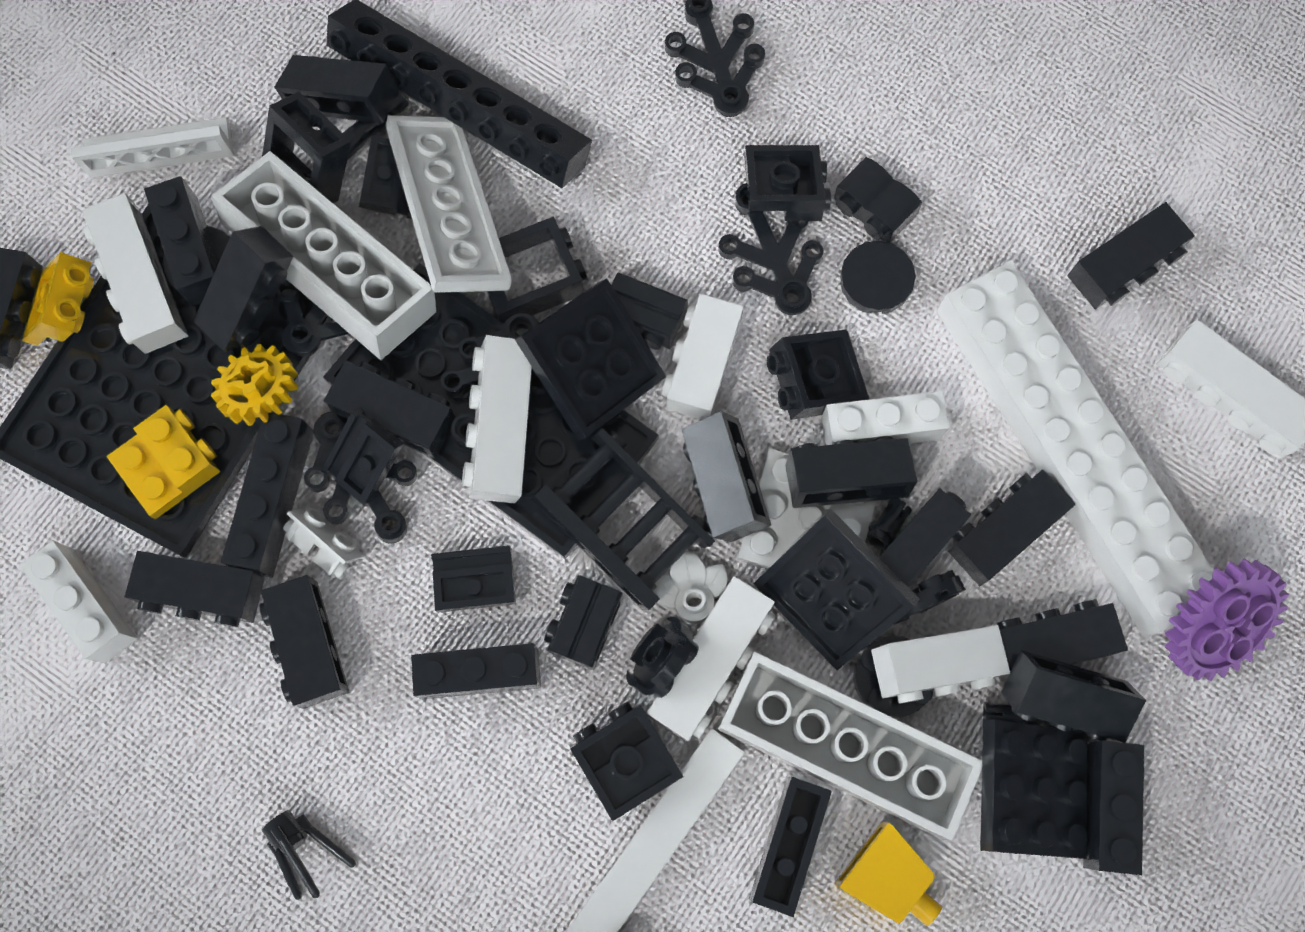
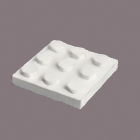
M770 448L759 486L772 526L743 537L737 560L769 569L831 509L865 543L876 501L793 508L785 468L789 454Z

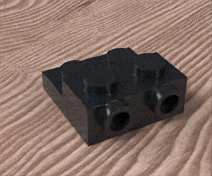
M745 145L744 159L749 211H784L785 221H822L823 212L830 210L831 191L830 188H824V183L827 180V162L821 161L819 145Z
M847 329L782 337L769 349L767 367L772 375H777L781 387L778 391V403L782 410H788L790 420L822 415L828 404L870 399Z
M629 701L608 713L612 721L599 729L592 723L575 733L573 737L576 743L570 746L572 754L612 822L684 777L641 704L632 708Z

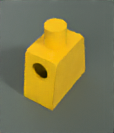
M881 822L834 883L841 890L898 924L911 912L923 924L929 926L942 910V905L925 892L935 879L934 873L889 822Z

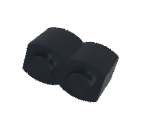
M865 157L837 185L834 195L836 205L844 215L848 217L853 216L862 221L865 231L876 240L881 239L888 243L918 215L922 205L920 198L911 189L901 182L894 180L881 165L868 157Z

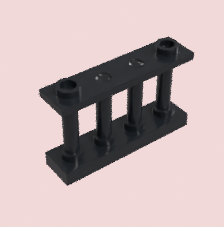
M602 428L592 438L599 448L560 488L555 486L552 490L545 485L531 500L642 610H650L660 600L653 592L657 588L655 583L694 542L702 549L710 547L715 540L708 534L706 523L699 516L694 514L691 517L625 451L627 444L619 435L613 431L607 433ZM612 459L628 476L588 516L583 514L579 518L569 508L572 504L570 499ZM640 487L655 504L616 544L611 543L607 546L597 536L600 532L599 527ZM668 515L683 532L644 573L639 571L635 574L625 564L629 560L627 555Z

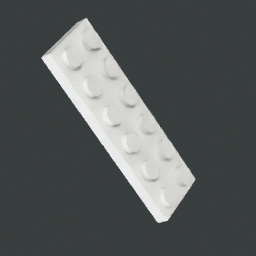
M388 115L386 130L433 293L509 291L512 278L463 128L444 117Z

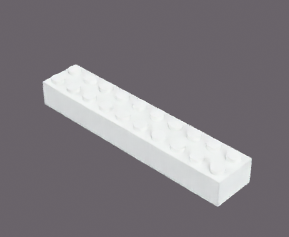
M1010 260L946 294L937 309V313L1038 472L1043 469L1076 504L1066 513V516L1143 638L1160 633L1173 626L1169 622V618L1181 613V610L1176 605L1178 603H1187L1190 599L1187 591L1189 589L1197 591L1200 588L1199 579L1201 577L1208 581L1211 580L1214 569L1013 262Z

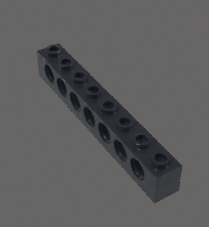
M352 0L328 15L327 47L351 61L386 64L400 91L558 187L563 188L585 168L592 139L363 2Z

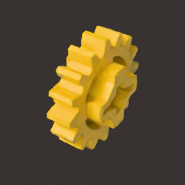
M257 344L252 353L244 347L241 350V357L236 358L230 355L228 360L231 364L228 367L219 366L217 370L222 376L221 378L213 379L211 382L217 389L211 393V397L217 403L216 407L223 415L229 417L235 424H238L243 419L248 426H252L257 417L264 423L268 422V413L272 411L280 415L282 410L279 405L282 402L291 403L293 401L288 392L298 389V385L293 380L298 376V372L294 369L293 363L284 352L279 353L275 346H271L266 351L261 344Z

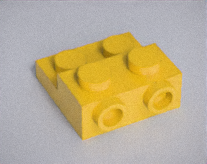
M60 252L42 271L24 331L23 342L38 346L47 337L64 342L73 332L78 333L80 331L85 312L80 310L82 298H88L94 282V277L90 276L89 273L91 262Z
M167 405L133 429L137 435L106 456L148 515L154 519L160 517L220 472L212 461L217 457L214 450L203 438L197 441L191 433V430L195 428L191 419L182 409L175 412Z

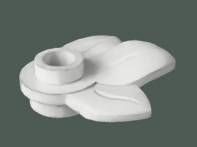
M687 550L670 567V574L663 575L655 583L657 588L653 592L660 598L657 602L660 606L675 609L682 620L698 624L706 621L715 606L714 600L725 591L728 585V576L723 564H715L705 568L699 556ZM693 598L702 600L701 604L697 607L689 606L688 601Z

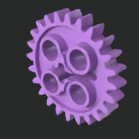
M1242 559L1238 566L1230 561L1224 573L1216 567L1213 570L1211 580L1208 581L1201 577L1199 579L1200 588L1197 591L1191 589L1187 591V595L1190 598L1187 603H1178L1176 605L1181 610L1180 615L1169 618V622L1175 627L1165 632V636L1170 639L1165 645V648L1170 652L1168 658L1187 676L1192 675L1196 680H1200L1204 676L1207 680L1212 681L1216 673L1224 678L1230 667L1236 672L1239 671L1241 661L1246 659L1252 662L1253 652L1256 649L1260 651L1266 649L1263 641L1266 638H1274L1276 636L1271 631L1273 626L1283 623L1284 620L1278 617V614L1288 609V606L1283 603L1289 597V593L1283 590L1287 585L1286 582L1280 579L1281 576L1258 560H1254L1251 563L1246 559Z

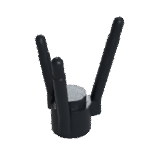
M287 810L273 818L262 829L263 834L269 841L267 846L275 855L287 885L296 900L302 898V893L286 856L313 898L320 896V891L315 885L314 880L295 851L306 840L302 835L304 832L350 868L356 865V861L346 854L344 850L312 826L304 814L295 818L291 811Z

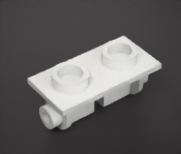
M306 507L288 511L287 515L291 519L283 527V530L287 532L286 538L306 555L311 554L316 546L319 547V551L312 560L328 573L330 577L337 576L340 580L343 579L351 570V567L347 564L365 557L356 548L354 540L346 534L335 530L327 523L328 521L324 514L319 510Z

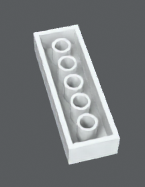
M271 151L211 195L220 223L231 232L263 226L294 256L287 270L286 279L380 360L436 313L435 294L427 281Z
M755 651L746 666L717 729L935 837L948 841H953L982 770V760Z

